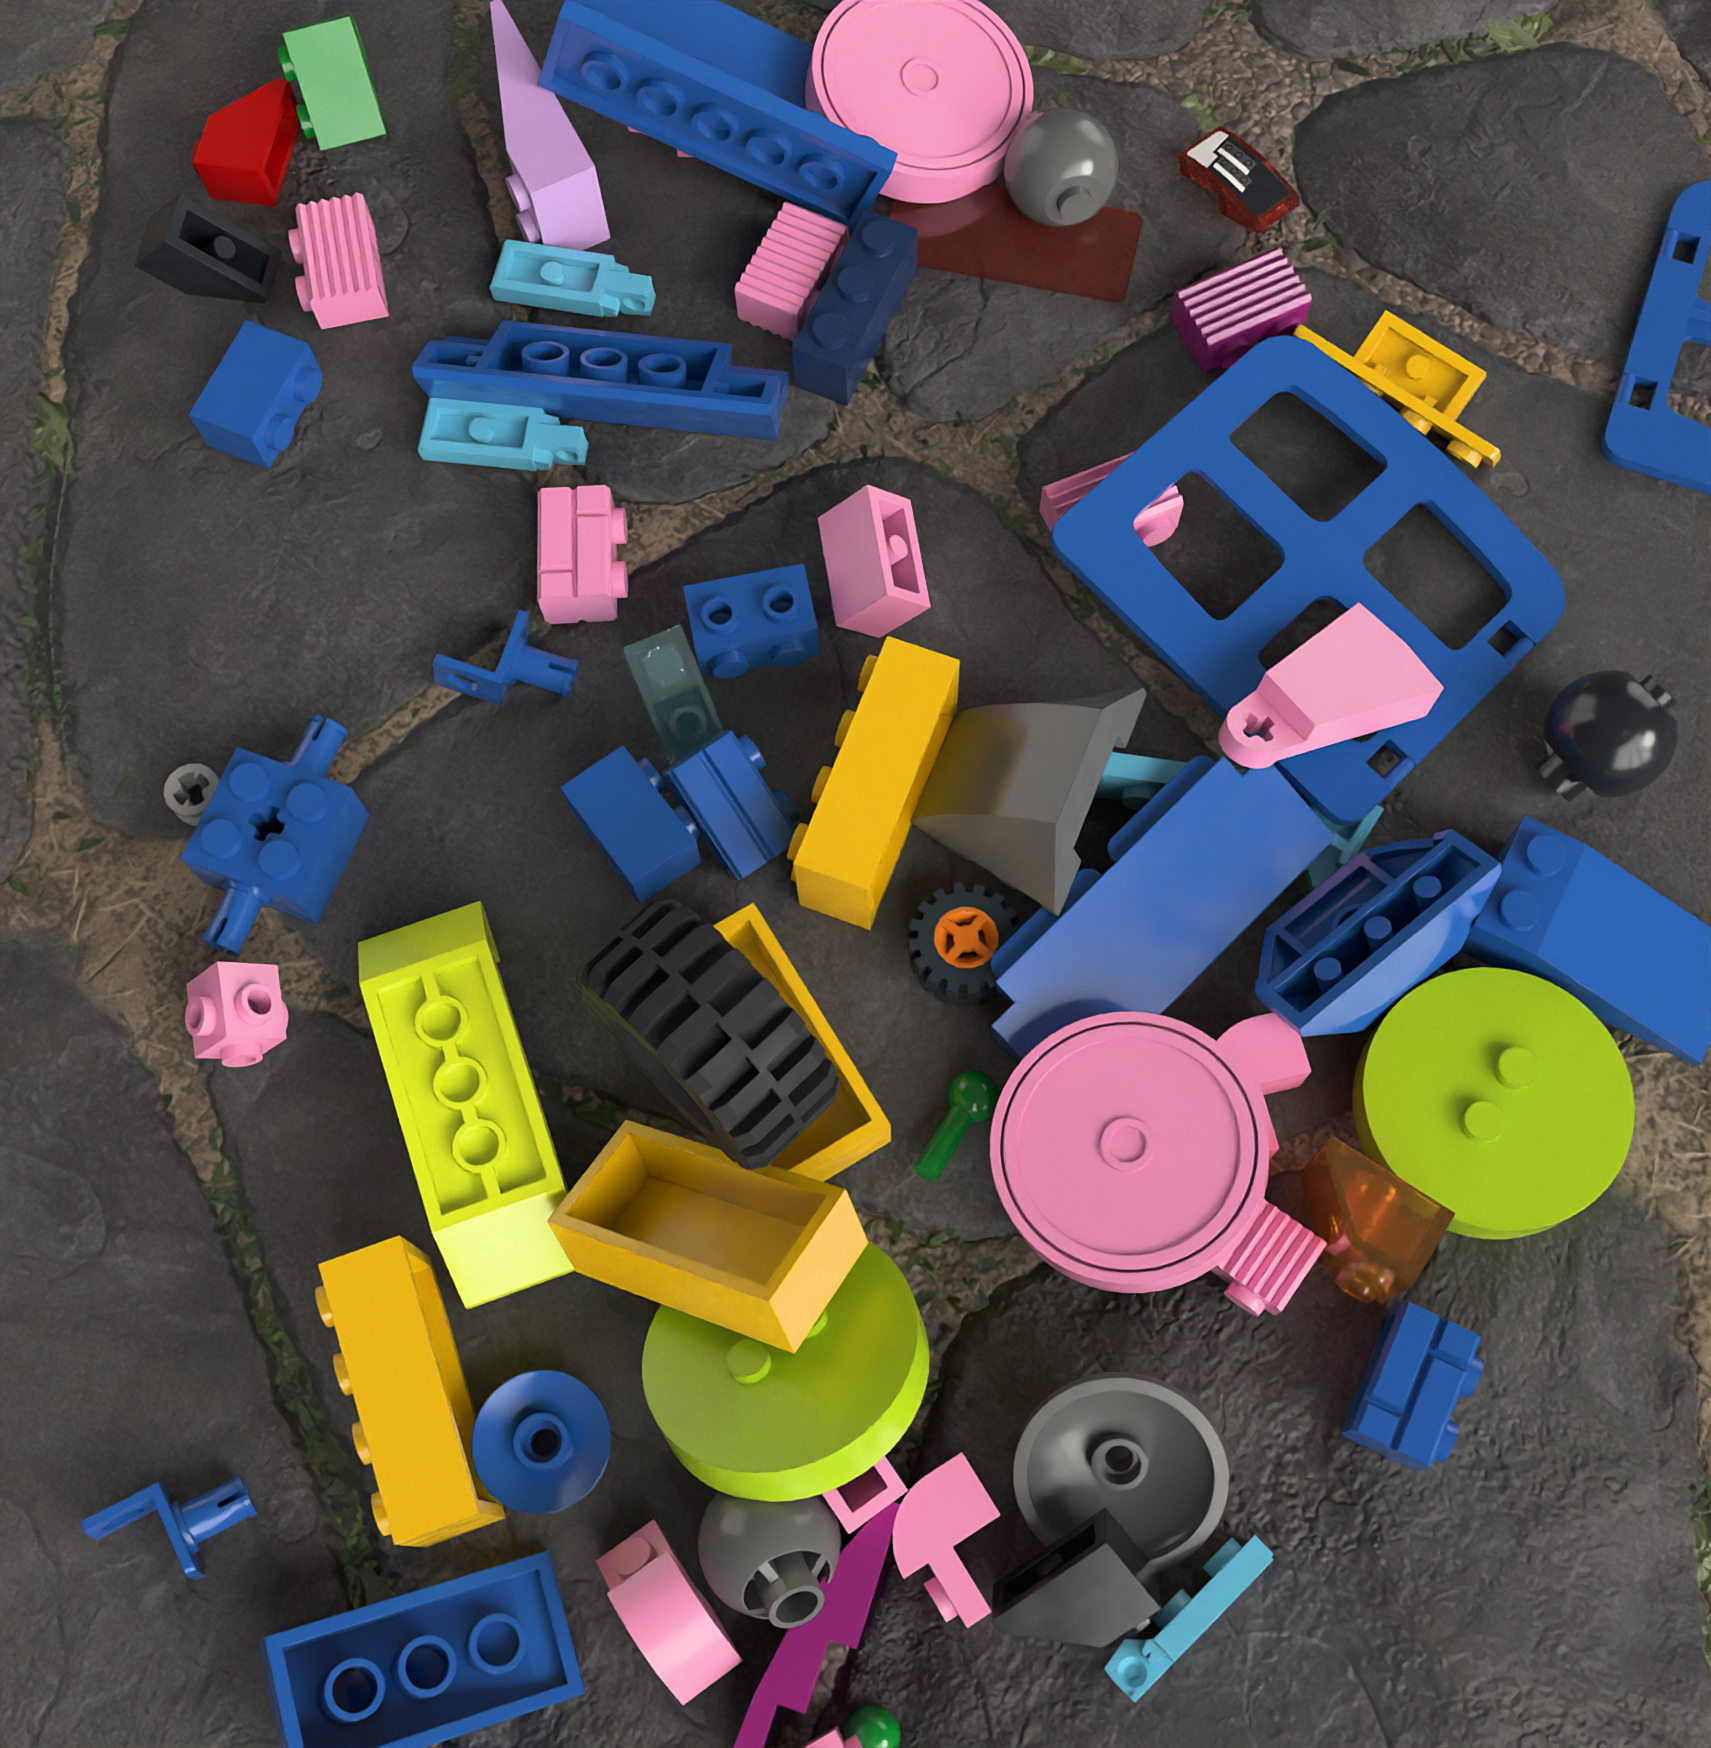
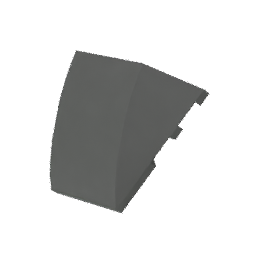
M1136 688L1051 701L994 704L966 709L956 714L910 820L911 824L967 861H974L990 871L1002 883L1013 890L1017 888L1033 898L1045 910L1059 918L1082 861L1073 849L1113 747L1126 748L1147 695L1145 689Z

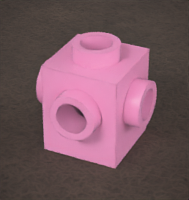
M217 961L186 984L188 1004L185 1012V1024L187 1031L193 1037L195 1058L221 1059L222 1065L227 1067L248 1066L260 1062L263 1059L262 1054L287 1039L288 1010L281 997L277 965Z

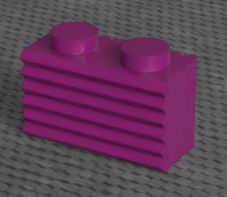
M1276 247L1175 291L1169 319L1201 371L1207 373L1211 368H1218L1220 365L1224 369L1230 368L1255 345L1269 337L1285 335L1294 337L1293 333L1298 325H1305L1312 298L1310 292H1306L1305 284L1300 283L1299 275L1294 273L1293 266L1288 264L1287 257L1283 256L1281 248Z

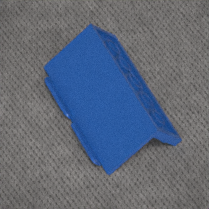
M565 0L558 16L537 84L798 205L847 225L853 230L864 209L868 210L891 175L898 155L897 152L880 145L875 139L854 133L827 120L822 114L806 109L805 82L814 46L718 0Z

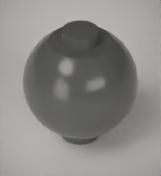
M1049 106L1035 110L1027 117V121L1020 126L1009 143L1004 162L1007 190L1017 208L1025 216L1039 224L1060 228L1074 226L1087 221L1103 208L1115 188L1118 176V155L1111 135L1096 118L1078 109Z
M718 1491L705 1510L698 1534L700 1566L713 1592L735 1611L754 1618L770 1619V1622L779 1628H793L805 1624L822 1609L825 1596L819 1582L826 1574V1584L830 1583L841 1552L839 1523L824 1496L819 1494L793 1501L767 1502L737 1498Z

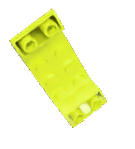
M481 901L358 942L359 985L434 1239L466 1309H471L575 1271L547 1222L569 1191L496 964L501 961Z

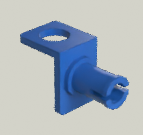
M519 610L496 672L440 654L435 655L432 665L434 682L437 685L502 706L509 685H514L516 680L568 698L572 690L570 684H574L578 672L579 660H571L529 646L527 639L529 633V613ZM453 674L462 675L475 681L476 683L462 680Z
M239 1473L233 1476V1479L182 1505L178 1499L173 1501L170 1492L157 1482L80 1522L84 1534L94 1540H98L158 1510L184 1573L193 1581H197L205 1577L196 1552L200 1551L199 1543L248 1517L257 1515L258 1512L253 1500L248 1496L250 1494Z

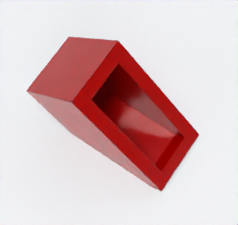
M277 78L208 117L201 139H197L194 143L192 163L195 172L200 175L212 199L275 207L301 126L296 105L299 104L287 79Z

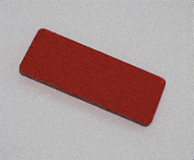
M983 185L963 197L943 203H914L895 199L890 214V219L918 229L917 266L1112 303H1119L1126 298L1143 223L1142 217L1136 212L1103 206L1093 217L1080 224L1070 227H1049L1025 216L1014 204L1007 189Z

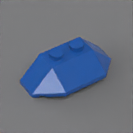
M1453 829L1434 833L1433 838L1404 840L1362 850L1266 928L1260 958L1259 978H1257L1255 986L1257 999L1302 1037L1364 1031L1461 950L1474 922L1502 872L1501 863Z

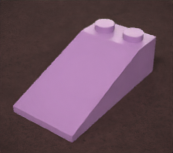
M491 1L506 149L513 175L505 178L510 195L520 212L516 214L519 228L526 242L583 251L610 239L595 165L554 92L537 85L541 69L503 1Z

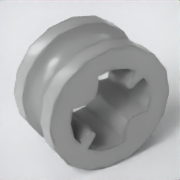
M202 764L181 766L170 774L164 785L163 795L166 804L183 822L197 826L220 779L209 767ZM199 784L203 789L202 795L205 800L194 806L189 801L191 796L188 790L192 786Z

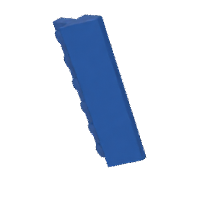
M507 320L501 321L491 340L447 336L444 341L428 340L412 365L413 378L429 398L542 408L545 414L558 418L779 441V419L788 395L789 372L731 366L732 344Z

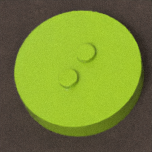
M1488 967L1462 969L1430 979L1413 989L1388 1012L1370 1035L1357 1063L1353 1081L1352 1103L1357 1135L1366 1158L1378 1178L1404 1206L1416 1215L1445 1230L1468 1237L1500 1240L1521 1238L1552 1228L1579 1213L1598 1199L1610 1186L1626 1159L1632 1140L1635 1119L1634 1092L1625 1060L1615 1040L1594 1013L1567 991L1549 981L1516 970Z
M869 1242L795 1354L661 1304L649 1327L644 1344L642 1381L646 1400L655 1421L674 1454L695 1477L710 1487L737 1498L767 1502L793 1501L826 1493L850 1482L878 1463L895 1446L910 1426L921 1405L929 1375V1344L924 1323L906 1278L886 1253Z

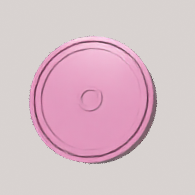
M843 0L832 10L818 33L807 71L805 102L807 110L816 111L827 120L854 133L869 136L880 145L898 153L893 171L879 194L906 202L943 203L962 199L980 191L1004 171L1005 156L1009 143L1020 126L1027 121V117L1032 111L1033 80L1027 57L1016 36L997 14L978 0Z
M1135 1011L1112 1012L1081 1019L1061 1028L1040 1042L1023 1058L1008 1079L996 1105L990 1134V1160L996 1189L1006 1212L1021 1237L1042 1260L1067 1277L1090 1287L1120 1293H1147L1176 1287L1198 1278L1223 1261L1239 1245L1257 1217L1264 1199L1269 1171V1135L1265 1113L1252 1081L1236 1059L1216 1040L1201 1030L1171 1017Z

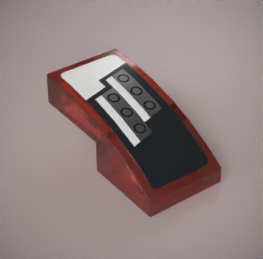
M1219 126L1178 154L1180 174L1217 194L1219 213L1256 235L1300 206L1298 193L1280 172L1248 143L1222 126Z

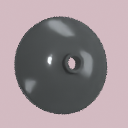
M1104 1372L1088 1375L1063 1385L1046 1397L1031 1413L1023 1426L1016 1444L1013 1461V1484L1017 1504L1025 1522L1046 1548L1106 1507L1159 1572L1188 1558L1210 1537L1226 1505L1229 1490V1472L1227 1457L1219 1432L1206 1412L1191 1397L1173 1385L1151 1376L1132 1372ZM1114 1446H1124L1131 1453L1125 1458L1116 1459L1109 1456L1107 1451Z

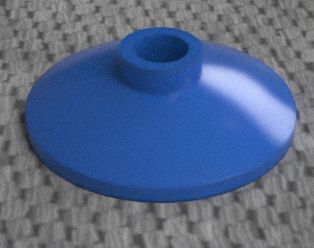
M537 1370L520 1374L499 1386L486 1400L477 1416L472 1434V1457L476 1472L488 1492L499 1502L513 1510L529 1514H550L562 1511L586 1497L601 1479L611 1452L612 1434L610 1421L599 1397L579 1379L553 1370ZM552 1430L558 1438L557 1448L551 1455L541 1457L535 1450V1439L542 1431Z

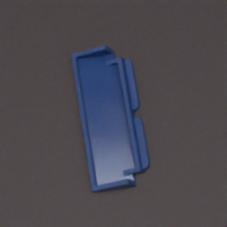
M1208 756L1194 757L1110 839L1107 855L1114 865L1103 876L1092 869L1078 871L1059 918L1041 907L993 955L991 971L998 979L996 981V990L1012 1006L991 1025L992 1040L1019 1065L1023 1058L1048 1036L1081 1019L1099 1014L1129 1011L1163 1015L1334 842L1335 835L1274 765L1260 769L1250 768L1241 776L1225 756L1217 763Z

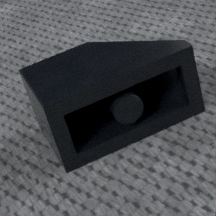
M179 193L149 218L134 266L187 295L264 304L270 298L282 252Z
M1105 1507L993 1584L991 1623L1000 1633L1103 1648L1121 1635L1132 1636L1142 1631L1153 1620L1156 1612L1161 1609L1158 1571Z

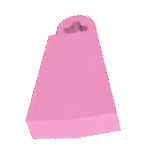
M1358 602L1268 670L1257 690L1231 708L1220 728L1218 739L1222 750L1236 763L1249 768H1266L1280 759L1425 717L1444 687L1400 637ZM1243 731L1247 732L1250 735L1260 733L1264 737V740L1258 735L1249 738L1247 735L1244 734Z

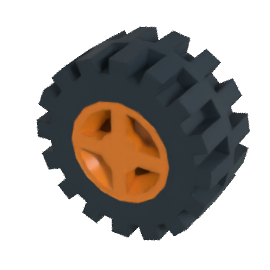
M957 883L952 885V891L945 893L943 888L936 890L932 893V899L928 903L923 900L918 906L916 916L912 918L909 927L908 954L913 975H917L919 985L926 992L931 990L935 993V999L946 1003L947 999L954 1000L957 1007H967L968 1002L977 1001L979 1006L988 1003L990 997L994 994L998 997L1001 995L996 990V981L998 979L991 971V959L1023 926L1019 925V915L1013 905L1008 908L1005 905V897L997 891L993 895L985 893L986 886L975 883L974 889L970 890L964 888V883ZM973 951V952H975V953L977 954V956H975V955H973V954H970V955H962L961 958H959V956H960L963 952L968 953V952Z

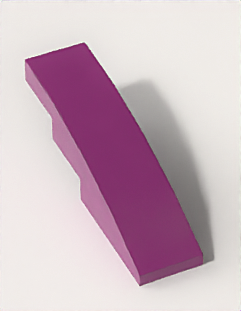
M892 1502L873 1516L839 1554L838 1564L830 1583L826 1584V1574L820 1580L819 1584L825 1596L822 1609L810 1621L787 1630L754 1693L733 1748H766L780 1705L803 1714L808 1711L830 1640L854 1649L858 1648L901 1504Z

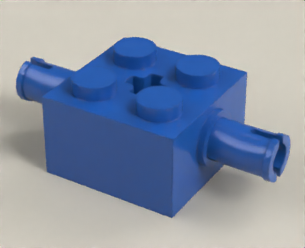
M312 714L290 762L284 761L281 763L253 752L236 748L180 859L204 884L225 891L205 933L200 938V941L222 953L227 949L226 953L228 955L239 957L242 952L241 948L262 907H269L318 925L370 816L352 787L325 778L343 740L348 735V731L339 723L327 718L323 725L321 724L323 717Z

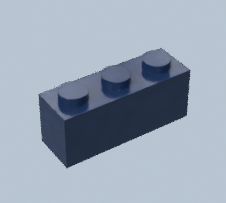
M864 209L791 347L796 387L848 406L917 272V228Z

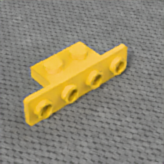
M1385 310L1354 357L1301 324L1294 331V337L1314 344L1376 395L1399 408V414L1423 436L1426 437L1430 429L1451 441L1446 450L1458 460L1476 469L1481 461L1494 468L1501 458L1498 448L1455 422L1486 378V372L1389 311Z

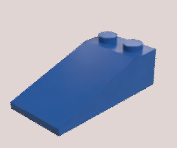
M1525 816L1506 839L1496 860L1501 863L1502 872L1474 922L1460 952L1493 968L1516 970L1549 981L1582 1002L1598 1019L1695 1066L1700 1065L1711 1042V927L1590 846Z
M549 1551L264 1637L259 1644L280 1748H425L585 1694Z

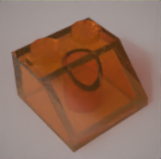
M1332 1135L1306 1161L1299 1172L1315 1235L1327 1243L1320 1253L1323 1266L1337 1274L1334 1281L1342 1290L1366 1303H1371L1373 1299L1384 1303L1414 1285L1456 1214Z

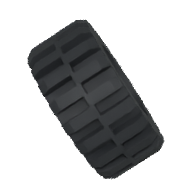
M674 899L651 901L579 966L575 986L579 989L578 992L582 999L590 1006L591 1012L607 1029L608 1034L626 1052L638 1069L651 1080L662 1095L692 1125L699 1129L715 1147L720 1148L733 1162H737L742 1168L753 1170L767 1167L836 1100L840 1084L839 1077L836 1076L837 1070L832 1061L825 1056V1050L818 1039L805 1027L806 1023L779 995L780 992L771 982L751 965V961L739 949L734 948L710 923L706 924L696 912L689 907H683L679 901Z

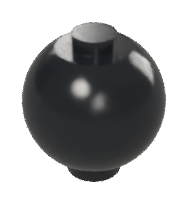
M1604 670L1582 676L1567 685L1550 705L1543 725V740L1547 755L1537 762L1535 767L1544 779L1568 802H1571L1582 791L1603 798L1622 797L1638 792L1659 778L1673 758L1678 740V724L1668 709L1677 701L1651 674L1646 676L1641 682L1630 672L1619 670Z

